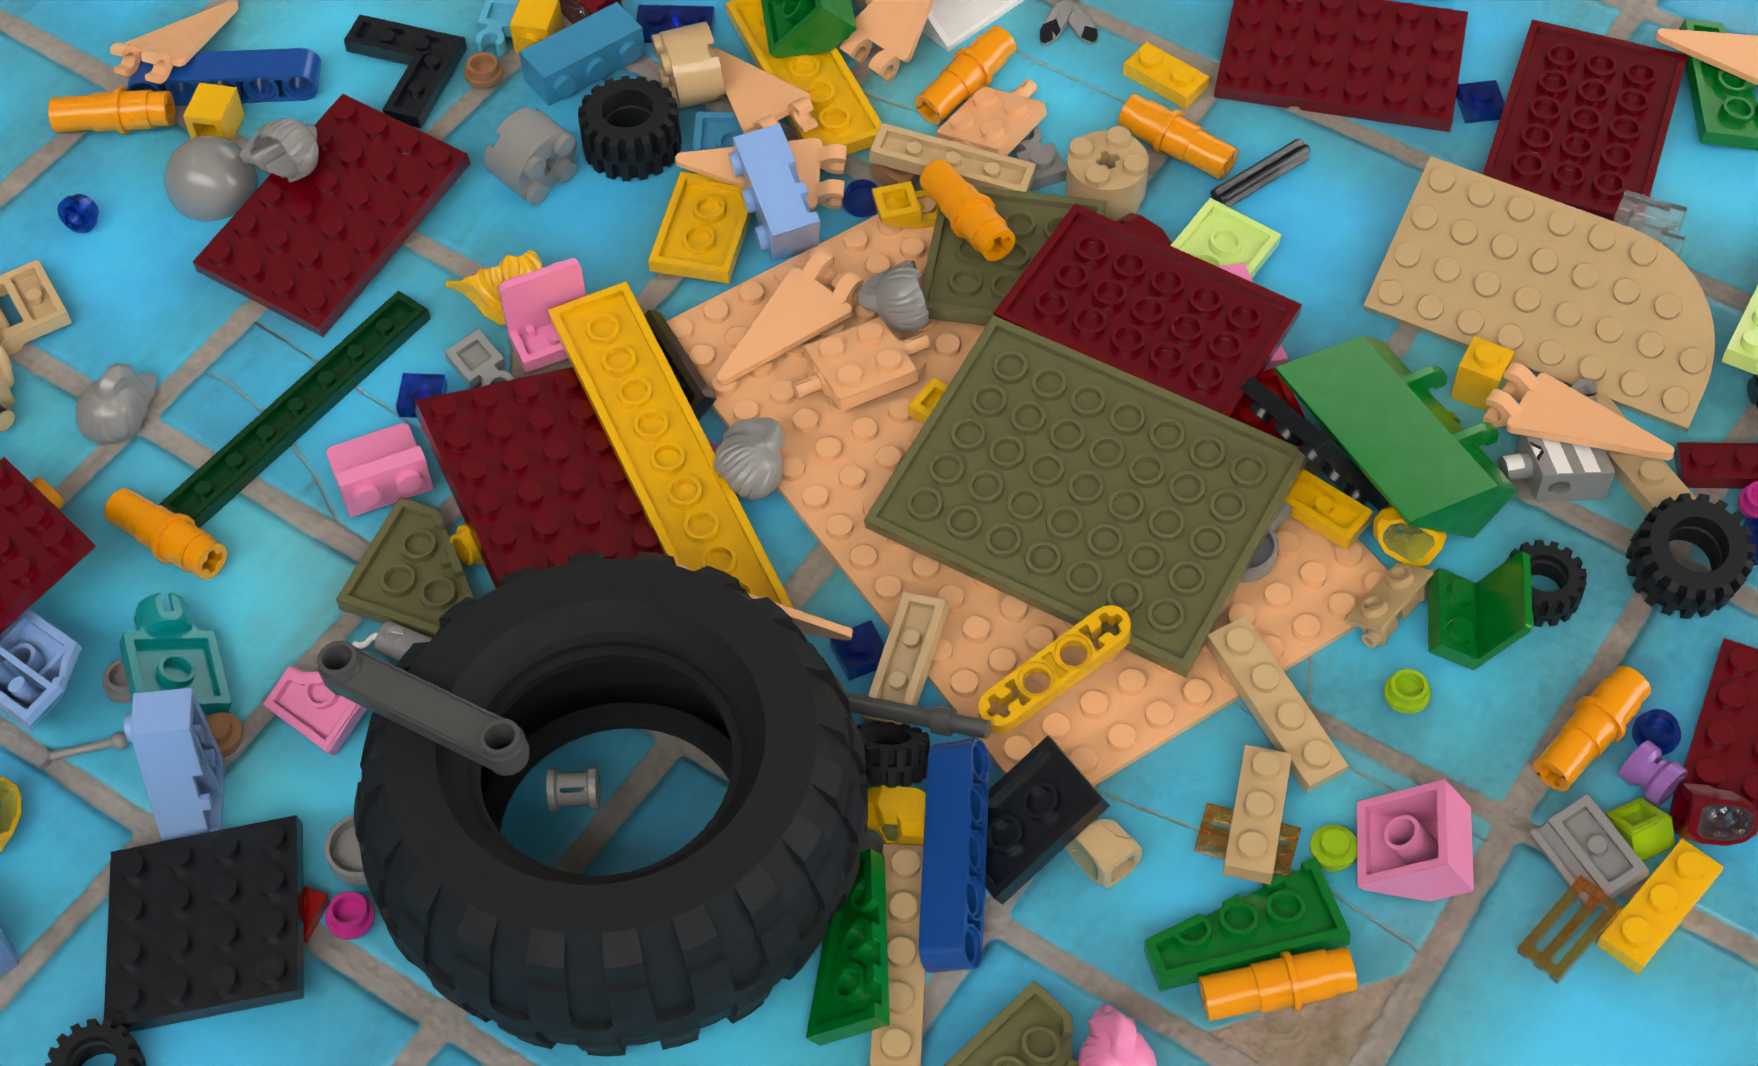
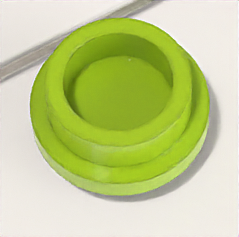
M1402 669L1387 679L1383 694L1386 703L1393 710L1403 714H1416L1428 706L1431 698V688L1422 673L1413 669Z
M1325 825L1317 829L1312 835L1309 846L1312 858L1316 856L1321 869L1328 872H1340L1349 868L1356 861L1357 838L1350 830L1343 826Z

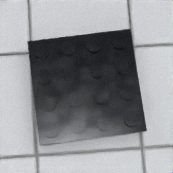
M297 815L111 852L104 1019L113 1020L116 1026L121 1024L128 1032H134L304 998L303 823Z

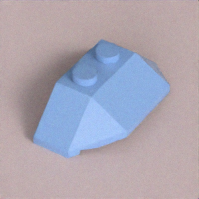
M29 608L0 633V709L31 732L64 697L82 647Z

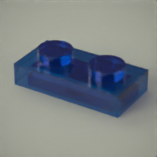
M638 5L636 21L643 28L644 43H652L651 35L659 34V32L705 21L713 36L715 10L714 6Z

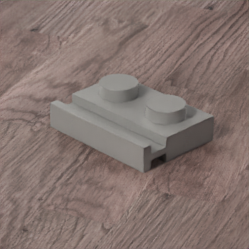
M1589 794L1581 797L1548 819V823L1542 827L1534 828L1529 832L1531 840L1589 914L1594 912L1597 906L1605 901L1609 902L1649 875L1646 865Z

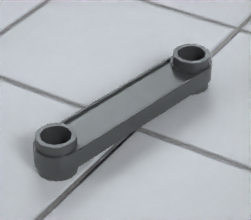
M343 640L331 642L322 648L318 654V672L325 686L334 694L345 697L493 770L496 774L503 776L513 775L520 772L526 766L529 760V744L522 729L512 720L502 718L355 647L350 642Z

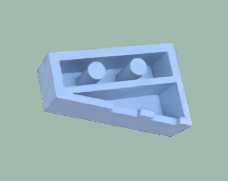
M778 123L733 137V152L728 153V158L734 176H742L746 189L741 190V196L747 213H755L759 226L754 227V234L760 251L767 250L771 262L817 247L820 219L816 211L812 213L805 197L808 195V190L804 181L800 182L795 168L796 161L781 124Z
M182 688L133 693L132 713H126L124 718L125 736L128 742L133 743L161 841L222 830L225 760L193 689Z

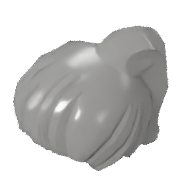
M284 118L268 122L259 128L256 135L245 143L239 153V157L243 163L256 164L261 170L269 171L281 178H288L290 183L308 176L317 166L319 147L316 142L317 129L313 124H304L298 119Z
M904 260L891 269L876 273L857 292L858 303L865 310L877 312L887 326L899 331L917 332L926 327L930 321L925 298L918 283V279L922 274L916 269L914 261Z
M115 363L109 366L99 380L92 383L79 396L75 419L80 433L85 438L98 444L125 441L128 437L137 435L143 418H146L149 401L155 395L154 386L158 378L154 374L136 373L127 364Z
M769 417L747 419L732 424L731 427L721 433L724 440L716 449L714 470L728 483L731 490L740 497L751 501L765 499L778 488L783 477L784 462L780 450L785 441L786 434L781 424Z

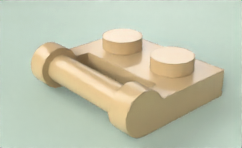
M38 259L0 275V298L9 295L23 321L11 326L0 306V344L8 355L18 353L25 343L72 323L68 312Z

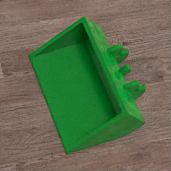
M1363 335L1275 367V372L1409 526L1474 538L1519 491L1479 447L1483 444L1487 446L1498 441L1499 432L1495 426L1484 422L1463 430L1459 425L1460 420L1453 412L1446 411L1428 391L1432 387L1438 389L1446 386L1448 378L1440 367L1430 366L1412 373L1383 341Z

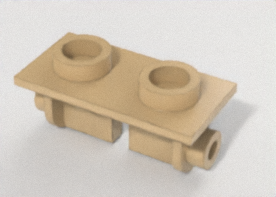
M1396 562L1344 619L1345 623L1362 628L1363 635L1361 639L1366 646L1376 648L1377 646L1385 645L1391 634L1399 627L1397 617L1406 619L1415 607L1426 599L1427 581L1434 574L1433 570Z

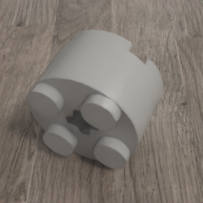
M524 107L512 113L501 123L495 132L500 138L495 147L488 144L484 158L485 167L491 174L524 200L533 205H538L545 199L548 190L559 181L561 183L568 182L575 174L577 164L573 160L577 145L574 136L537 108L536 111H533L529 107Z

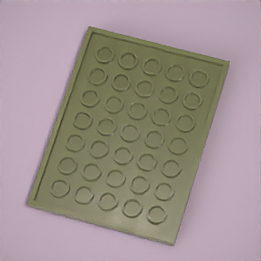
M993 315L864 518L865 528L1074 626L1098 608L1107 605L1120 607L1127 612L1131 622V638L1124 649L1187 678L1207 642L1208 634L1213 631L1308 462V458L1298 450V446ZM1107 622L1102 623L1101 636L1107 632L1112 633L1114 636L1118 635L1119 623L1110 626Z

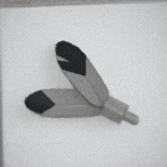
M1059 0L1040 29V43L1043 46L1057 41L1067 24L1082 42L1093 45L1098 41L1095 24L1083 9L1075 3V0Z

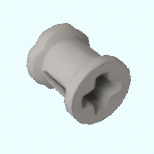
M589 766L588 771L558 773L556 768H548L546 794L549 812H558L560 807L589 805L591 810H599L601 789L598 766ZM583 787L584 790L565 791L564 788Z

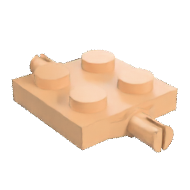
M1025 79L1015 91L1010 93L982 86L936 131V136L1007 156L1047 115L1045 103L1030 98L1037 92V85L1031 79L1029 81Z
M878 317L805 345V358L814 370V375L792 382L793 392L799 400L821 390L824 394L831 397L839 410L843 412L919 382L918 369L909 356L930 348L928 336L922 331L917 335L901 340L893 335L885 322Z

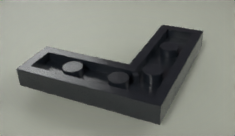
M365 15L358 16L344 39L347 52L408 65L382 111L384 114L411 127L420 129L467 50L465 37Z
M1253 376L1244 383L1240 389L1253 400L1248 408L1267 425L1272 419L1277 421L1273 429L1287 442L1294 445L1297 440H1300L1303 444L1298 450L1316 466L1319 467L1324 461L1326 464L1320 470L1340 488L1346 482L1347 485L1342 490L1345 494L1363 505L1369 502L1379 511L1390 505L1357 465L1325 434Z

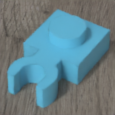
M485 0L476 22L478 33L475 41L478 53L484 52L487 45L495 44L497 56L504 55L507 49L505 37L512 38L510 22L519 0Z

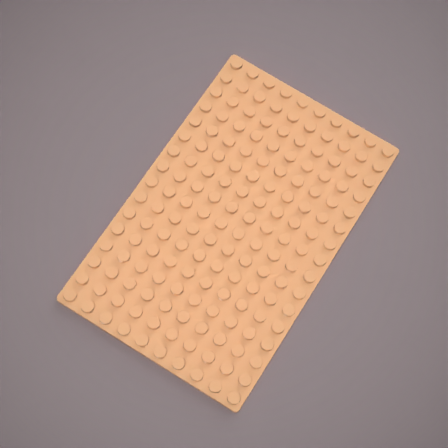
M931 197L918 199L919 204L923 203L925 206L921 213L930 214L935 211L936 203ZM879 214L818 244L817 247L810 248L666 322L716 397V401L711 407L728 428L742 420L763 417L772 418L781 424L786 438L780 450L784 467L783 477L777 488L778 492L889 631L903 591L947 601L950 609L927 679L948 706L956 709L957 714L980 718L978 703L985 691L1074 625L865 528L864 518L924 425L909 416L908 405L933 377L947 385L950 384L986 325L930 319L928 325L917 332L899 331L888 326L892 334L901 340L917 335L922 331L928 336L930 348L909 356L918 369L919 382L843 412L839 410L834 400L821 390L798 400L793 392L792 382L814 375V370L805 358V345L880 317L877 312L867 311L860 304L852 308V316L735 381L723 386L718 383L716 377L718 371L790 269L798 267L804 270L811 256L820 249L833 258V263L828 267L835 271V277L828 284L824 285L832 292L839 280L849 271L863 279L864 284L876 273L891 269L904 260L915 262L916 269L922 274L918 279L920 288L922 287L935 226L923 229L894 227L882 224ZM1290 515L1274 531L1279 546L1277 562L1273 570L1260 580L1240 582L1213 629L1215 631L1243 616H1247L1284 671L1356 629L1358 626L1346 624L1344 619L1388 572V569L1359 539L1348 550H1345ZM1095 639L1092 644L1095 651H1098L1097 639ZM1206 645L1203 647L1187 678L1122 649L1013 731L1007 734H994L990 732L987 739H979L985 743L991 760L1002 774L1005 775L1049 735L1091 784L1096 786L1241 697ZM1070 646L1061 653L1060 658L1066 665L1077 666L1085 661L1087 653L1081 647ZM1033 673L1025 679L1023 685L1029 692L1041 693L1049 687L1050 680L1044 674ZM1016 688L1011 689L1013 699L1018 698L1022 706L1025 705L1018 696ZM997 703L991 705V717L996 714L1001 715L1003 718L1009 715L1007 708L1009 704L1004 707H1000Z

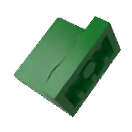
M1518 552L1477 583L1441 568L1436 569L1428 580L1429 653L1475 670L1531 632L1533 628L1532 575L1530 554Z

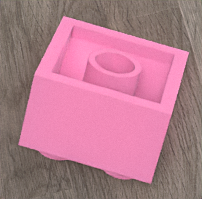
M1446 779L1357 801V886L1364 891L1427 902L1473 892L1471 806Z

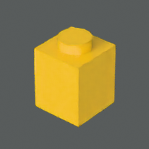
M519 0L510 22L515 53L519 54L520 51L563 29L564 25L559 0Z
M200 82L183 115L191 139L198 136L215 135L231 141L234 140L245 117L237 87Z
M1474 336L1458 365L1450 398L1487 412L1490 406L1485 405L1486 399L1493 389L1502 390L1507 383V379L1503 378L1504 372L1513 362L1515 351Z

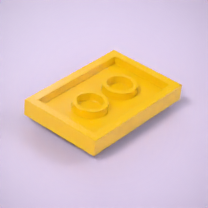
M680 171L648 260L650 272L729 284L753 214H748L741 196V190L744 189L702 174Z

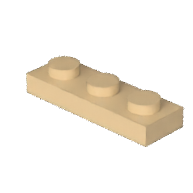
M903 591L867 697L914 706L918 705L950 609L946 600ZM861 715L864 722L868 724L874 722H879L880 724H886V722H894L895 725L899 726L901 724H907L867 715Z
M1245 745L1222 875L1271 885L1292 753Z

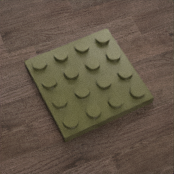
M974 186L980 194L989 196L995 204V210L1005 220L1007 227L1015 235L1016 241L1010 253L1004 258L992 262L986 260L980 252L975 251L966 239L956 236L950 228V221L943 215L939 207L921 287L925 304L929 311L928 317L936 320L987 325L994 311L1074 203L1105 216L1107 201Z

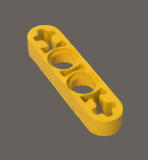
M1107 605L1096 609L985 691L980 697L978 712L981 719L991 721L990 732L994 734H1007L1013 731L1124 649L1131 638V622L1127 612L1114 605ZM1107 622L1110 626L1119 623V634L1114 636L1112 633L1107 632L1101 636L1102 623ZM1095 639H1097L1098 651H1095L1092 644ZM1070 646H1078L1085 650L1087 657L1083 663L1077 666H1070L1061 660V653ZM1033 673H1041L1049 678L1050 685L1041 693H1032L1025 689L1023 685L1025 679ZM1016 688L1018 696L1025 705L1022 706L1018 698L1013 699L1011 689ZM997 703L1000 707H1004L1009 704L1007 707L1009 715L1005 718L999 714L991 717V705Z

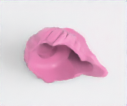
M1104 1004L1095 1010L1092 1017L1088 1020L1090 1033L1079 1052L1078 1066H1157L1156 1058L1150 1045L1145 1041L1142 1034L1136 1032L1134 1018L1123 1015L1111 1005Z

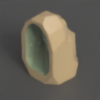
M1096 818L1065 847L1071 858L1093 882L1107 889H1110L1130 875L1142 858V848L1115 820Z

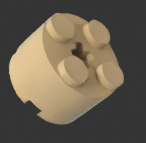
M706 21L651 35L655 55L657 58H660L662 67L658 69L661 87H667L672 92V97L676 99L678 110L724 98L725 86L718 55L715 56L712 45H708L714 43V39Z
M1114 126L1109 130L1091 132L1073 139L1070 142L1067 155L1066 197L1107 201L1105 217L1114 221L1129 213L1136 214L1140 209V204L1145 200L1149 157L1145 147L1136 138L1131 136V132L1127 128L1122 126Z

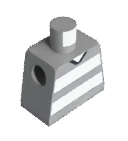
M1524 435L1519 436L1515 454L1500 456L1498 461L1499 469L1510 481L1525 479L1533 498L1539 502L1606 499L1615 475V470L1604 449Z

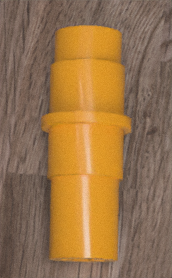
M992 26L983 35L978 36L967 48H960L954 53L953 61L940 72L939 77L915 98L914 103L918 113L927 122L939 125L982 86L988 87L992 83L993 76L1016 52V43L1009 32L1000 26Z
M117 87L114 89V92L52 97L48 105V116L52 129L57 133L118 131L121 135H128L131 133V130H149L157 127L173 126L176 110L170 91H127L124 87Z
M1134 93L1130 96L1118 117L1119 126L1127 128L1132 132L1133 136L1153 146L1154 152L1158 154L1166 153L1182 163L1187 162L1220 181L1229 174L1238 157L1239 150L1236 147L1204 131L1203 127L1186 119L1182 111L1178 109L1172 111Z
M940 159L927 165L920 175V185L940 207L943 215L950 221V228L956 236L966 239L974 250L980 252L988 261H998L1008 255L1014 247L1015 235L1007 227L1005 220L997 213L995 204L989 196L980 194L972 184L965 181L948 161Z
M122 488L114 492L105 505V519L151 550L153 556L160 562L172 563L183 571L193 573L205 580L213 578L223 568L227 559L226 547L213 539L209 533L197 527L194 520L188 515L174 513L162 505H156L130 488Z
M1618 666L1608 678H1604L1589 696L1581 697L1574 705V713L1560 728V733L1533 762V769L1540 780L1554 790L1567 791L1593 760L1598 759L1611 743L1619 742L1626 734V725L1641 709V704L1651 694V687L1645 677L1631 667Z
M1348 947L1327 951L1319 949L1291 955L1289 951L1280 952V958L1250 963L1248 967L1199 976L1198 978L1201 999L1209 1022L1258 1011L1261 1014L1286 1008H1292L1294 1012L1302 1011L1303 1005L1335 999L1337 995L1356 992L1358 989L1356 971Z

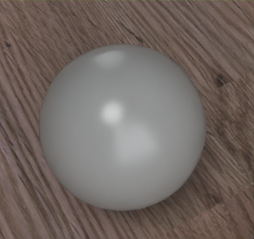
M205 135L186 141L174 151L165 170V188L171 203L177 211L185 217L198 221H217L235 215L257 189L255 167L252 163H243L241 161L239 153L242 148L238 144L224 137Z

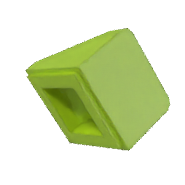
M1642 797L1605 813L1606 817L1642 862L1671 849L1675 844L1672 817Z

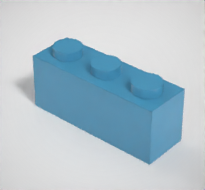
M615 2L520 51L519 54L524 80L550 106L617 70L634 63L646 56L643 28L618 2Z

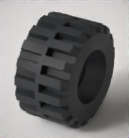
M621 76L620 80L614 81L612 78L604 81L605 85H596L592 88V95H585L581 100L582 106H579L578 122L585 159L588 164H593V170L599 174L605 172L606 177L613 180L616 177H621L622 181H631V178H639L640 181L648 179L647 175L652 173L654 175L662 173L664 166L670 167L674 163V156L680 153L682 141L677 102L667 87L661 88L660 82L656 80L648 82L646 77L638 76L636 79H630V76Z
M1690 493L1679 494L1675 501L1671 497L1662 500L1658 507L1654 506L1631 538L1630 541L1632 543L1627 548L1626 558L1631 560L1626 567L1628 576H1636L1637 579L1632 586L1637 593L1644 591L1648 595L1644 600L1648 605L1653 607L1655 603L1663 606L1661 613L1671 616L1675 610H1680V618L1691 619L1696 611L1700 618L1708 616L1714 609L1718 611L1724 607L1752 572L1754 562L1750 560L1756 554L1755 544L1747 542L1753 534L1749 526L1742 528L1739 524L1743 517L1737 511L1730 514L1725 510L1728 504L1720 499L1714 504L1709 502L1710 495L1699 494L1695 500H1692ZM1683 540L1698 546L1707 555L1711 571L1695 572L1680 565L1671 554L1669 541Z

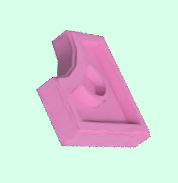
M290 666L285 670L262 704L324 751L336 756L367 710V708L345 697L334 694L325 686L318 671L302 672Z

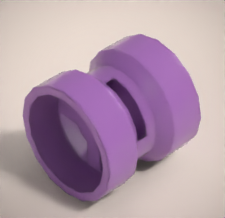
M1647 740L1625 761L1618 773V777L1630 786L1640 785V788L1644 791L1645 798L1654 806L1659 807L1674 794L1679 783L1686 778L1688 770L1678 762H1669L1666 759H1662L1661 749L1650 740Z

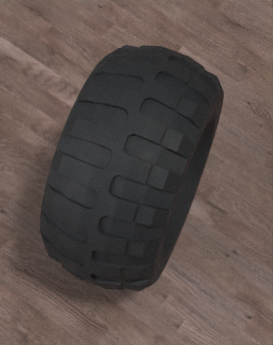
M603 552L582 553L567 556L568 564L549 567L537 572L533 566H529L500 578V587L489 592L479 600L466 597L452 606L439 617L440 628L431 641L413 643L396 666L502 718L515 722L522 729L529 744V760L526 766L520 772L513 775L503 776L496 774L493 770L373 712L360 762L362 770L361 782H358L354 802L355 834L360 847L366 881L387 930L404 957L421 969L431 980L433 988L447 1000L487 1023L493 1020L500 1029L535 1046L552 1049L557 1042L577 1045L582 1051H586L588 1055L622 1056L626 1054L627 1046L643 1045L660 1041L662 1050L679 1047L698 1040L701 1028L715 1024L724 1018H727L733 1024L763 1005L764 999L769 996L774 985L782 978L791 980L804 967L826 935L827 924H831L836 912L840 911L847 900L859 870L860 851L868 823L865 749L861 733L852 718L849 699L842 684L814 645L808 642L801 630L793 623L792 618L768 597L751 598L747 591L741 588L739 580L730 574L710 566H705L694 572L676 566L674 556L649 552H638L633 559H604ZM628 728L646 729L675 736L692 744L708 755L722 769L730 781L717 812L706 827L691 842L659 862L630 872L610 875H583L557 870L529 858L509 843L500 833L507 805L514 791L529 771L543 758L561 746L583 736L601 731Z

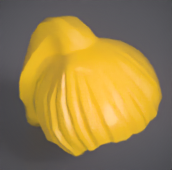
M528 250L518 257L506 255L498 266L479 269L472 276L458 281L448 280L444 285L449 289L464 294L488 319L498 325H506L498 291L499 285L515 276H522L542 269V262L536 251Z

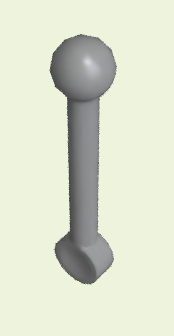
M117 732L110 739L51 752L44 748H38L32 752L30 759L36 768L43 769L49 766L51 761L111 747L123 750L129 745V742L124 732Z

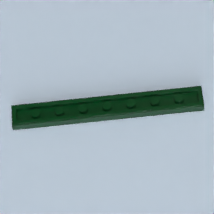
M397 291L159 505L166 507L174 513L188 515L194 520L195 525L201 528L431 319L429 310L400 291Z

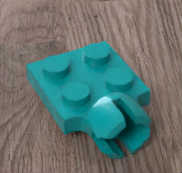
M170 592L168 595L172 611H165L161 593L148 596L139 602L134 616L136 631L123 632L119 643L131 701H133V693L192 688L204 715L217 712L228 713L232 701L215 631L198 629L193 624L189 605L181 596Z

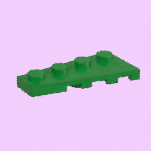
M1686 18L1679 29L1727 33L1723 23ZM1688 55L1685 65L1700 143L1758 150V103L1752 93L1755 85Z
M871 848L860 852V866L855 883L840 911L836 912L831 924H827V933L823 938L806 1033L807 1039L820 1046L890 1025L885 856Z
M1315 856L1302 862L1299 870L1285 877L1281 873L1272 877L1271 885L1263 883V888L1242 898L1237 894L1223 901L1220 909L1206 916L1201 914L1194 915L1144 940V953L1160 992L1199 982V976L1248 967L1250 963L1280 958V952L1289 951L1291 955L1319 949L1327 951L1347 946L1350 943L1351 933Z

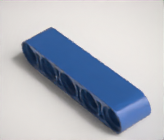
M305 48L197 52L184 66H173L168 79L161 84L145 80V74L152 71L154 64L142 62L141 60L137 71L132 76H129L127 91H170L175 106L189 105L200 82L237 87L241 103L305 101L314 98L318 93L321 59L314 51Z
M979 738L934 744L931 746L928 754L918 944L921 964L928 973L977 969L982 961L990 759L985 743Z

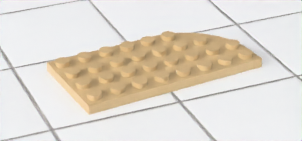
M1430 156L1363 304L1364 310L1466 349H1468L1474 336L1513 350L1515 351L1513 362L1526 366L1534 375L1546 373L1555 379H1562V382L1569 387L1581 379H1594L1597 393H1606L1616 406L1684 432H1688L1704 395L1714 361V323L1706 296L1689 268L1662 243L1628 226Z

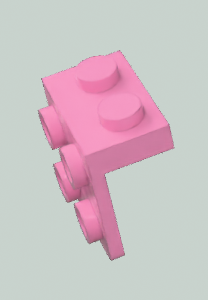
M571 258L562 262H555L548 267L522 276H515L501 283L498 291L508 338L525 373L567 359L568 356L550 322L548 310L586 296L582 268L576 258Z
M399 423L331 446L326 452L350 518L397 502L399 497L407 499L434 490L421 446H417L409 425L405 423Z

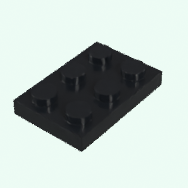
M1049 735L989 789L985 888L1002 905L1110 806Z

